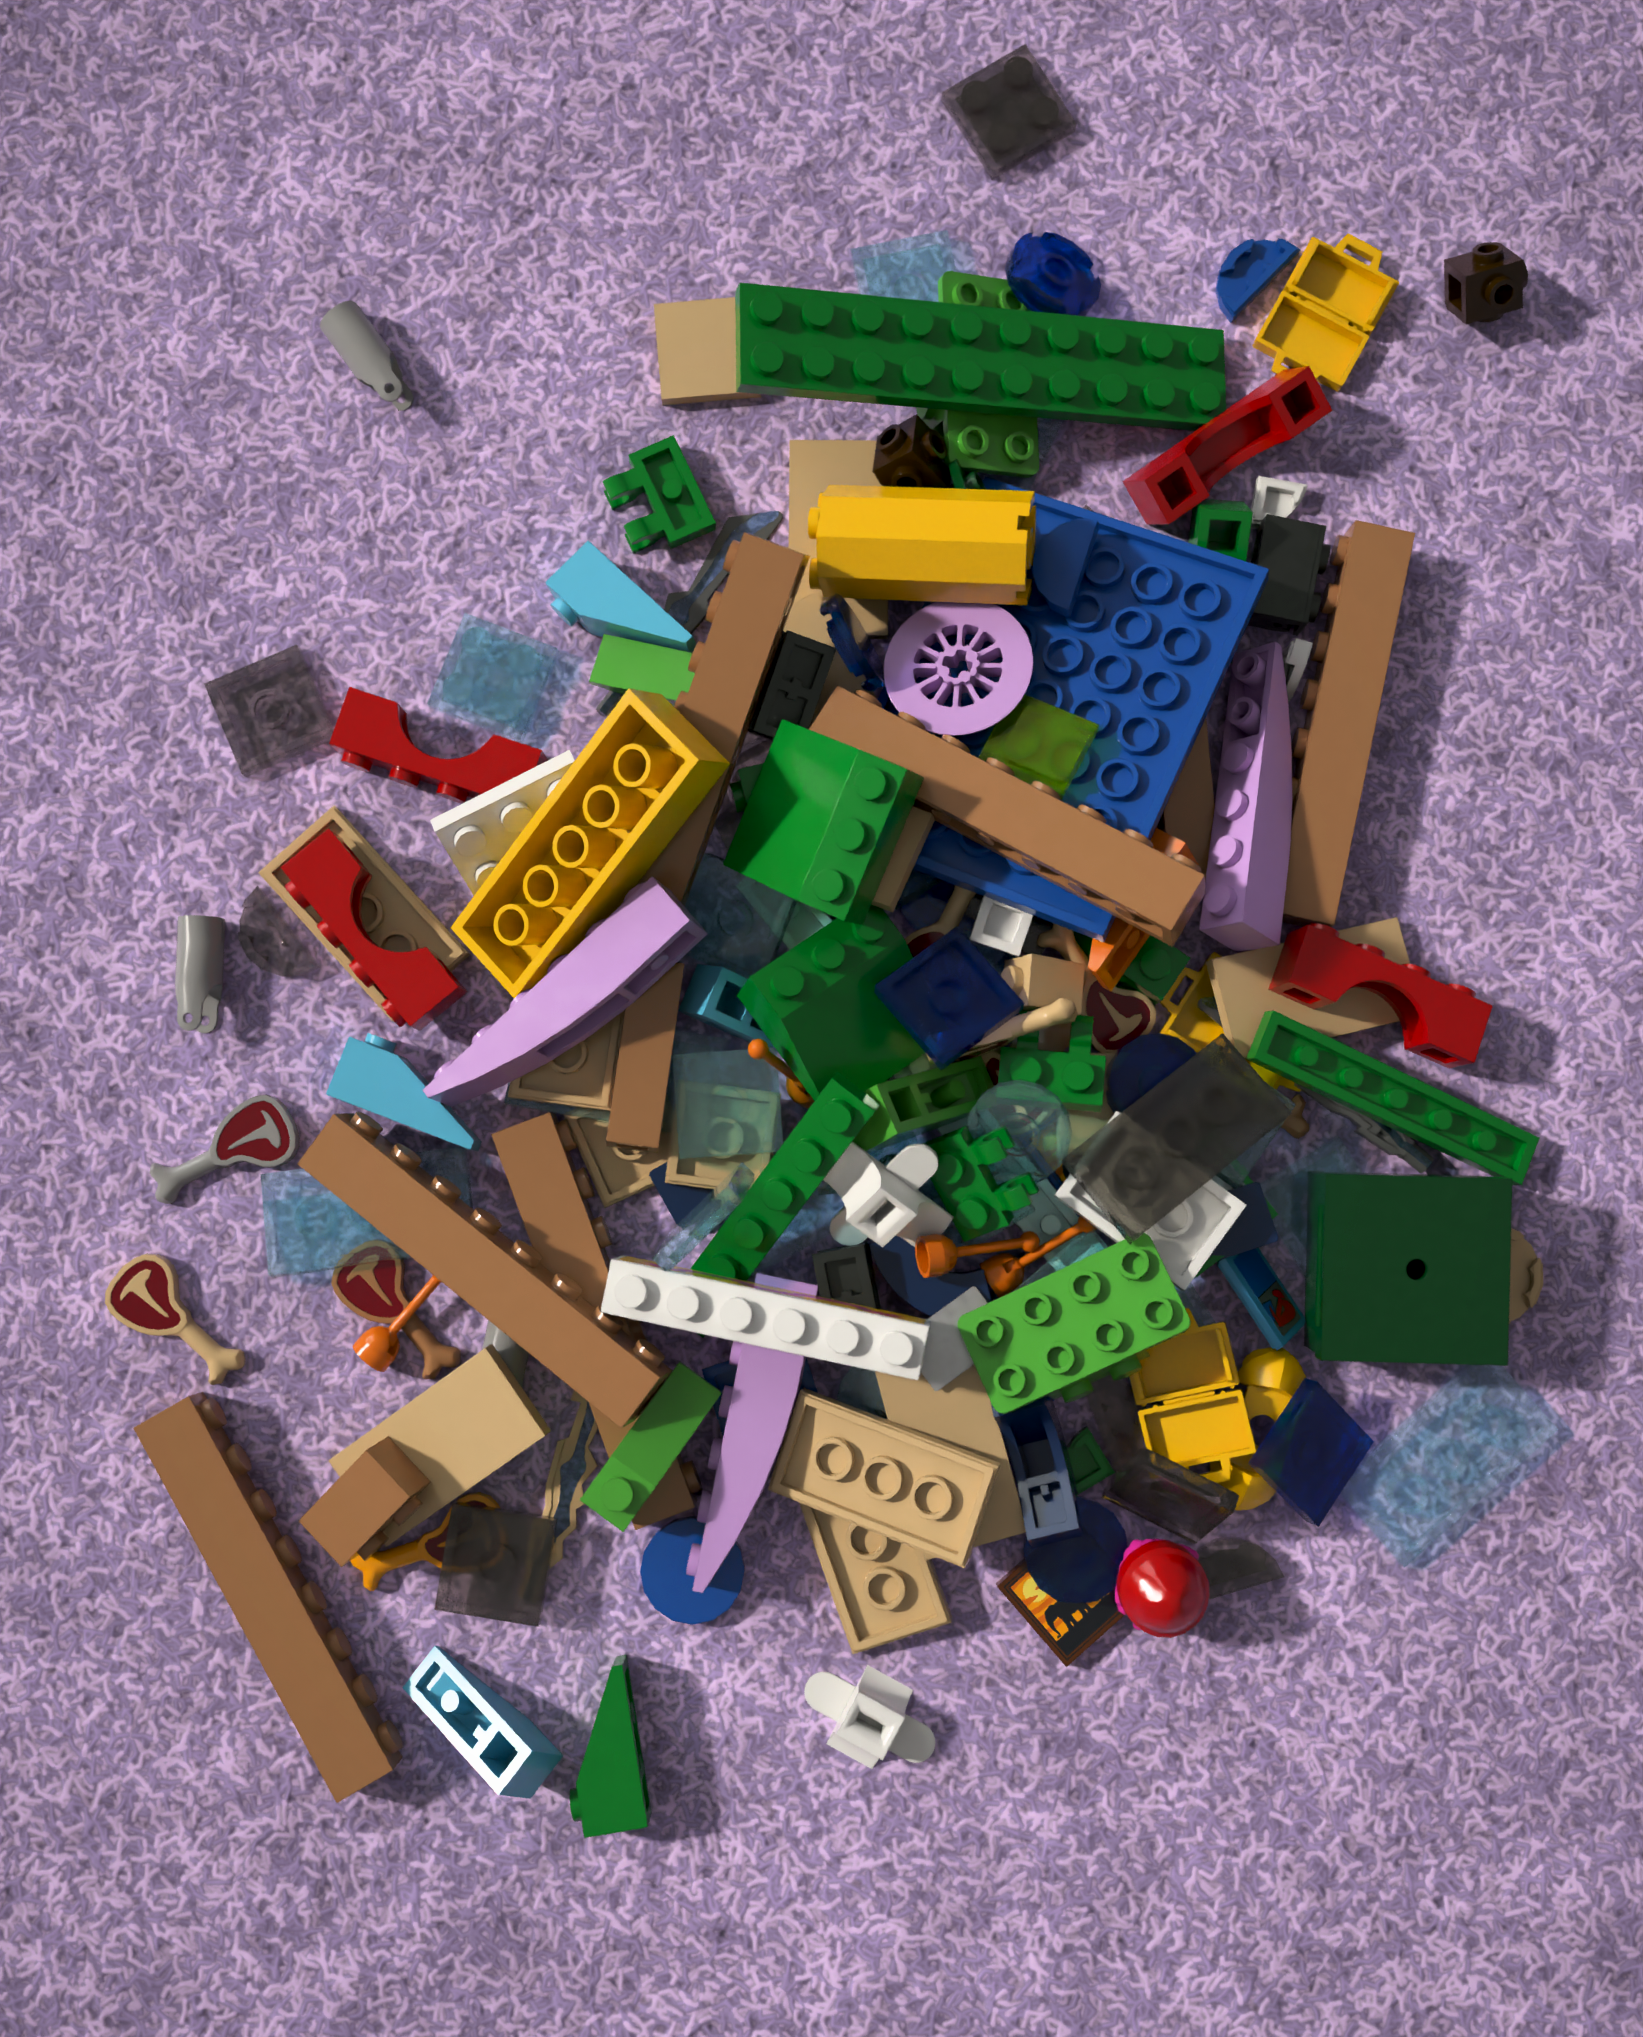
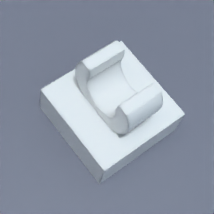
M983 896L969 940L1019 957L1033 915Z

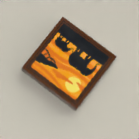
M1083 1525L1084 1536L1036 1547L996 1583L1000 1591L1066 1667L1124 1616L1118 1612L1115 1602V1587L1119 1567Z

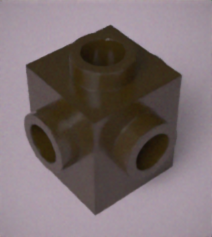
M1497 242L1482 243L1475 246L1472 252L1444 260L1446 308L1466 325L1477 321H1496L1502 318L1504 313L1523 308V288L1528 283L1527 267L1522 258L1503 244Z
M917 414L900 424H893L887 427L877 436L872 472L882 486L950 488L951 474L949 467L945 463L947 456L946 443L941 434L936 430H931Z

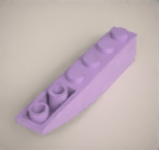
M1276 641L1235 653L1233 657L1205 880L1206 893L1203 896L1199 930L1235 952L1280 945L1291 843L1292 749L1282 646Z
M651 877L645 883L636 885L626 894L624 903L608 918L601 919L593 924L587 931L585 939L569 954H564L557 958L549 966L547 975L532 989L518 994L512 1000L509 1010L494 1024L478 1031L472 1039V1044L461 1055L443 1064L436 1071L434 1080L422 1091L428 1098L453 1107L500 1088L547 1064L590 1037L633 1004L708 933L672 891L654 877Z
M759 1273L756 1274L755 1283L819 1296L818 1285ZM737 1341L732 1343L729 1364L738 1367L734 1387L725 1385L721 1397L719 1417L727 1418L723 1439L714 1437L710 1451L708 1469L716 1470L713 1491L704 1490L699 1505L697 1522L706 1523L702 1544H692L688 1559L686 1575L695 1577L692 1591L703 1593L740 1537L765 1489L781 1450L798 1398L807 1356Z

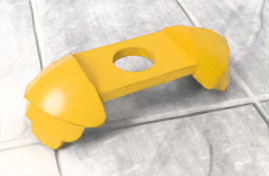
M1272 1347L1253 1350L1244 1358L1242 1367L1238 1371L1240 1383L1246 1386L1244 1399L1249 1420L1258 1415L1269 1416L1275 1422L1276 1436L1267 1445H1256V1452L1253 1454L1230 1458V1480L1210 1484V1488L1217 1497L1232 1510H1251L1268 1502L1278 1491L1283 1481V1477L1277 1475L1298 1403L1306 1404L1308 1397L1307 1379L1303 1368L1297 1359L1283 1347L1278 1350L1272 1349ZM1220 1460L1210 1462V1472L1222 1470Z

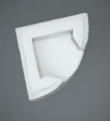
M1258 476L1255 482L1251 510L1253 511L1251 528L1258 529L1266 514L1288 518L1292 511L1301 503L1308 485Z
M1298 638L1291 641L1282 652L1288 702L1298 687L1313 645L1312 642Z

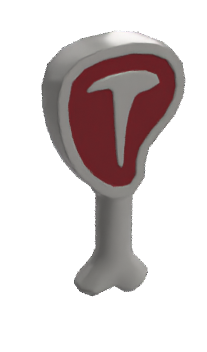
M267 1094L252 1097L234 1108L223 1119L214 1134L208 1151L177 1167H165L161 1164L153 1163L149 1174L158 1184L155 1193L157 1201L164 1204H172L176 1201L180 1190L186 1184L216 1169L228 1168L237 1163L247 1162L265 1168H277L287 1164L296 1156L300 1141L297 1125L288 1108L278 1098Z

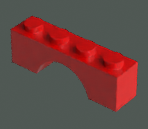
M1310 366L1282 370L1122 482L1146 524L1169 525L1208 498L1211 488L1234 468L1260 452L1294 438L1333 410Z
M352 687L348 689L329 742L339 754L343 755L340 762L349 767L364 772H370L372 765L390 770L388 778L395 782L417 788L419 782L423 781L438 786L436 794L462 804L466 802L467 797L475 798L548 761L541 749L495 734L481 748L467 756L454 759L432 757L414 746L408 731L407 713L397 702Z
M330 828L280 867L291 880L285 885L286 890L303 909L310 905L323 919L317 924L320 932L336 949L342 944L355 958L349 963V967L368 988L374 983L387 998L381 1003V1006L399 1027L408 1023L410 1027L421 1031L467 993V990L439 956L429 948L424 947L408 952H394L380 948L371 939L363 923L361 905L364 891L372 875L344 840Z
M1311 923L1287 934L1268 990L1311 1009H1317L1337 1002L1350 988L1368 990L1383 998L1395 1011L1402 1026L1405 1050L1449 1069L1475 1063L1493 1005L1475 998V991L1458 984L1445 985L1430 978L1431 973L1423 967L1413 964L1400 965L1384 958L1385 952L1375 946L1363 943L1352 944L1339 938L1340 933L1336 929L1324 924Z

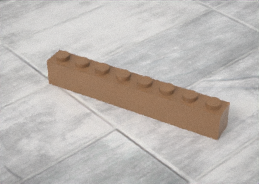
M1355 520L1344 536L1338 535L1332 548L1330 565L1337 566L1334 584L1327 583L1320 605V612L1327 614L1324 632L1317 631L1310 652V660L1317 662L1314 680L1307 679L1300 700V709L1307 710L1304 728L1297 727L1291 743L1292 757L1297 758L1294 777H1292L1291 843L1283 923L1301 927L1311 923L1324 924L1330 927L1335 925L1415 537L1413 532Z
M745 532L741 541L733 540L727 551L723 570L730 573L723 593L716 590L711 598L705 618L706 621L712 623L705 643L697 642L688 666V671L695 673L688 693L681 691L674 705L730 765L636 884L645 883L651 877H654L671 890L685 907L810 558L809 555Z
M838 685L836 686L809 730L870 753L924 777L913 807L932 813L935 821L1160 941L1172 947L1174 946L1206 893L1205 875L1200 873L1201 868L1195 862L1180 854L1174 853L1169 857L1153 849V843L1137 831L1126 829L1124 833L1107 825L1106 819L1088 806L1079 805L1076 809L1059 800V794L1051 787L1038 781H1033L1030 785L1014 777L1013 770L997 759L988 758L985 762L969 753V748L958 739L946 734L939 738L925 731V726L908 713L899 712L896 716L881 708L882 704L875 697L863 690L856 689L852 693Z
M359 1111L355 1114H333L297 1164L621 1429L635 1421L672 1372V1369L662 1362L665 1359L664 1354L650 1342L644 1339L636 1341L621 1329L624 1323L618 1316L600 1312V1305L595 1308L580 1295L583 1290L574 1280L559 1272L554 1275L539 1262L542 1260V1257L533 1247L521 1240H516L515 1243L499 1231L502 1225L492 1214L479 1207L473 1210L459 1198L462 1192L451 1181L439 1175L432 1177L419 1166L422 1160L414 1151L399 1143H396L394 1146L380 1135L383 1129L374 1119Z
M548 1112L491 1134L531 1245L542 1257L539 1263L554 1275L559 1272L574 1280L583 1290L580 1295L595 1308L598 1305L602 1306L610 1267V1260L605 1247L613 1245L603 1216L594 1218L587 1199L594 1197L595 1193L586 1169L583 1167L576 1170L570 1150L576 1149L577 1144L567 1119L559 1122L556 1114ZM618 1316L624 1323L621 1328L636 1341L639 1339L648 1341L642 1321ZM589 1403L608 1457L610 1458L642 1412L635 1421L621 1429ZM679 1453L633 1518L632 1523L635 1530L695 1508L698 1501L695 1493L702 1491V1484L692 1460L684 1463Z
M204 1392L190 1395L133 1429L336 1803L394 1770L403 1758L399 1751L403 1748L402 1738L396 1726L390 1720L383 1722L374 1705L378 1700L377 1693L370 1679L364 1673L358 1675L348 1657L352 1655V1648L347 1636L339 1627L332 1629L323 1610L327 1608V1603L321 1589L314 1581L307 1583L297 1565L302 1561L296 1543L289 1535L282 1537L272 1518L277 1515L272 1499L264 1489L257 1491L247 1472L252 1469L248 1455L238 1443L232 1445L222 1426L227 1424V1420L221 1406L214 1398L210 1397L207 1399Z

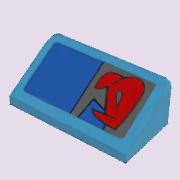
M1255 1248L1217 1261L1219 1269L1272 1349L1278 1350L1282 1348L1304 1326L1305 1317L1261 1250Z

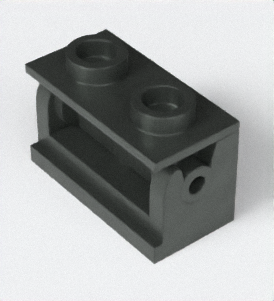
M1266 514L1256 532L1251 563L1268 568L1269 579L1248 626L1289 632L1291 625H1294L1293 635L1298 636L1308 622H1315L1321 603V593L1314 592L1317 574H1324L1330 555V545L1323 544L1326 526Z
M789 630L783 631L749 729L774 738L782 719L809 729L837 648Z
M868 1241L854 1246L846 1245L817 1251L818 1253L812 1254L820 1297L881 1309Z

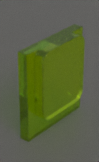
M1025 694L1016 708L1004 719L996 723L978 758L985 762L988 758L997 759L1013 770L1014 777L1030 785L1033 781L1041 782L1055 790L1059 794L1060 800H1062L1099 730V724Z

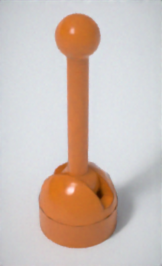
M763 1039L752 1040L748 1045L749 1055L756 1060H765L787 1077L785 1087L790 1098L801 1107L809 1109L814 1100L809 1093L805 1092L806 1089L790 1067L769 1051L766 1041Z
M1080 1216L1077 1224L1040 1245L1035 1251L1029 1252L1020 1258L1010 1253L993 1255L980 1263V1267L984 1270L985 1278L1000 1298L1021 1286L1024 1279V1268L1082 1232L1092 1233L1097 1228Z
M1027 1231L1020 1238L956 1247L950 1238L944 1235L931 1234L917 1238L915 1256L922 1277L931 1278L949 1273L956 1266L958 1257L1019 1248L1026 1252H1033L1039 1247L1040 1239L1036 1233Z
M433 1275L388 1328L375 1326L365 1331L353 1344L355 1353L373 1369L385 1372L396 1359L400 1350L397 1333L442 1282Z

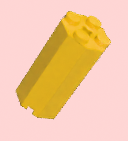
M828 485L824 493L821 492L819 494L818 507H810L808 515V535L810 539H816L817 558L811 559L809 568L810 588L821 590L823 597L1028 605L1033 579H1026L1027 570H1030L1031 566H1033L1036 545V506H1033L1035 491Z

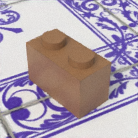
M388 1436L368 1448L301 1517L299 1522L341 1567L358 1555L366 1561L387 1542L389 1538L383 1531L393 1521L400 1526L421 1507L423 1503L417 1496L431 1481Z

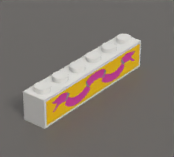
M625 1255L611 1259L600 1311L620 1317L919 1380L932 1321Z

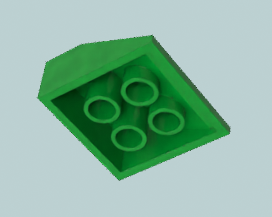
M782 719L723 865L833 917L863 925L924 777L870 753Z
M871 905L863 925L846 922L838 918L751 975L737 994L742 1004L814 1101L837 1072L863 1092L876 1084L886 1082L926 1053L924 1045L926 1040L938 1034L948 1032L946 1024L904 937L884 910L874 905Z

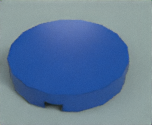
M697 1516L675 1519L658 1530L644 1551L640 1570L644 1593L654 1608L672 1621L691 1625L713 1621L730 1609L741 1592L745 1572L742 1550L738 1542H736L703 1593L692 1591L695 1577L686 1575L688 1559L692 1544H702L706 1523L697 1522Z

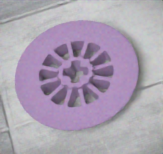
M932 603L914 613L900 626L888 646L884 660L885 687L895 708L899 712L908 713L918 719L925 726V731L952 736L979 732L1004 719L1022 700L1030 684L1033 672L1032 647L1024 628L1013 615L996 604ZM957 634V643L954 646H950L945 637ZM967 634L975 635L970 644L965 646V636ZM986 641L992 644L980 651ZM938 642L943 652L939 653L930 647ZM998 657L1003 659L1001 663H989ZM922 658H925L926 660H928V661H930V662H932V663H919V662H920V660H921ZM960 661H966L968 671H961L958 678H952L948 667L956 668ZM918 677H930L920 683H916ZM986 677H1000L998 682H993ZM974 687H978L989 694L981 699ZM938 690L933 699L926 697L928 694ZM966 692L973 704L961 707L962 694ZM953 693V705L951 707L943 706L950 694Z

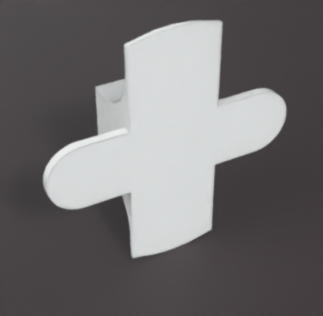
M852 1142L824 1178V1181L838 1193L845 1205L830 1222V1233L833 1239L840 1244L854 1246L862 1243L869 1237L878 1245L884 1247L892 1238L899 1236L915 1247L919 1236L941 1235L947 1229L954 1216L918 1191L938 1168L936 1152L924 1144H911L900 1151L885 1166Z
M869 1665L864 1670L857 1686L830 1672H818L808 1679L804 1689L805 1699L810 1707L837 1722L826 1744L873 1769L879 1759L883 1761L888 1750L909 1762L919 1763L927 1760L935 1749V1736L932 1730L925 1724L905 1714L913 1690Z

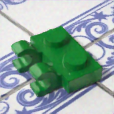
M674 435L629 454V463L632 469L602 481L606 489L604 494L612 510L632 502L637 496L644 493L653 511L650 515L637 518L624 525L627 533L625 538L633 554L654 545L664 536L670 549H673L716 530V522Z
M1020 1010V1014L1029 1012L1027 1010ZM1077 1015L1075 1021L1072 1022L1070 1027L1069 1053L1038 1050L1040 1030L1018 1037L1017 1048L1001 1047L996 1103L1101 1112L1106 1056L1090 1055L1094 1016Z
M967 1126L922 1143L931 1147L937 1154L938 1168L930 1179L948 1213L954 1216L952 1221L964 1242L1008 1226L1014 1218L1012 1211L1030 1205L1033 1202L1030 1196L1039 1192L1030 1172L997 1185L987 1166L1008 1156L1006 1150L1015 1146L1006 1126L997 1128L973 1139Z

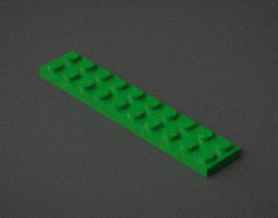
M739 283L735 291L736 392L1196 431L1226 410L1224 330L751 283Z

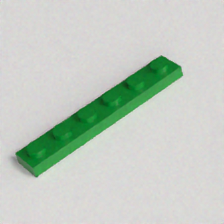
M1274 1010L1264 1012L1246 1060L1493 1177L1511 1178L1512 1185L1523 1184L1539 1141V1137Z
M837 1072L690 1269L747 1281L880 1104ZM697 1333L702 1338H704V1334Z

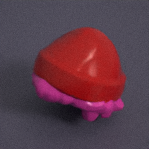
M1157 1538L1133 1540L1124 1552L1117 1575L1115 1602L1118 1612L1127 1615L1133 1622L1135 1629L1142 1630L1155 1637L1172 1638L1191 1630L1204 1616L1209 1602V1580L1204 1568L1198 1561L1199 1554L1186 1545L1174 1543L1170 1540Z

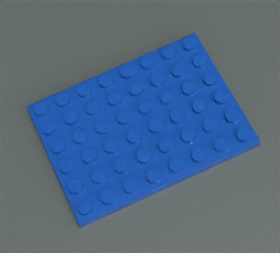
M985 477L983 481L987 490L1028 491ZM1035 493L1033 506H1036L1035 551L1043 537L1060 524L1075 519H1098L1099 530L1071 616L1068 618L1052 611L1048 607L1047 602L1039 595L1034 580L1032 581V591L1028 605L996 604L1017 619L1030 640L1033 652L1031 681L1025 695L1016 708L1000 722L979 732L952 737L964 743L969 748V753L985 762L988 758L997 759L1013 770L1014 777L1030 785L1033 781L1041 782L1055 790L1060 796L1059 800L1076 809L1079 805L1088 806L1100 813L1106 819L1107 825L1122 833L1126 829L1137 831L1151 840L1267 584L1269 569ZM1031 566L1030 570H1027L1026 579H1033V566ZM925 601L922 608L935 602ZM957 634L945 637L950 646H954L957 643ZM967 634L965 636V646L970 644L975 635ZM986 641L980 651L992 644ZM938 642L930 647L939 653L943 652ZM998 657L989 663H1001L1003 659ZM922 658L919 663H932V662L926 660L925 658ZM960 661L956 668L948 667L952 678H958L961 671H968L966 661ZM918 677L916 683H920L930 677ZM986 677L993 682H998L1000 677ZM884 685L878 701L882 704L881 708L897 716L899 711L891 702ZM974 687L981 699L989 694L978 687ZM938 690L928 694L926 697L933 699ZM966 692L962 694L961 707L973 704ZM953 693L950 694L943 706L951 707L953 705ZM929 732V733H931V734H933V735H935V736H937V737H939V738H942V736H943V735H941V734H935V733ZM934 821L913 867L917 871L979 895L989 897L1101 942H1105L1116 918L1112 914L937 821Z

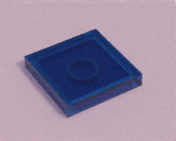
M958 927L952 929L875 985L874 993L940 1070H943L1021 1012L1024 1007V1002Z
M1305 1378L1248 1464L1306 1522L1319 1527L1374 1441L1317 1381Z

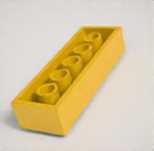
M629 688L450 928L513 998L525 990L532 989L547 975L549 966L557 958L564 954H569L585 939L587 931L593 924L601 919L608 918L618 909L624 901L626 894L636 886L730 763L662 694Z

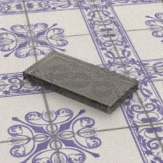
M1222 1033L1064 1157L1061 1162L1125 1240L1131 1244L1292 1113Z

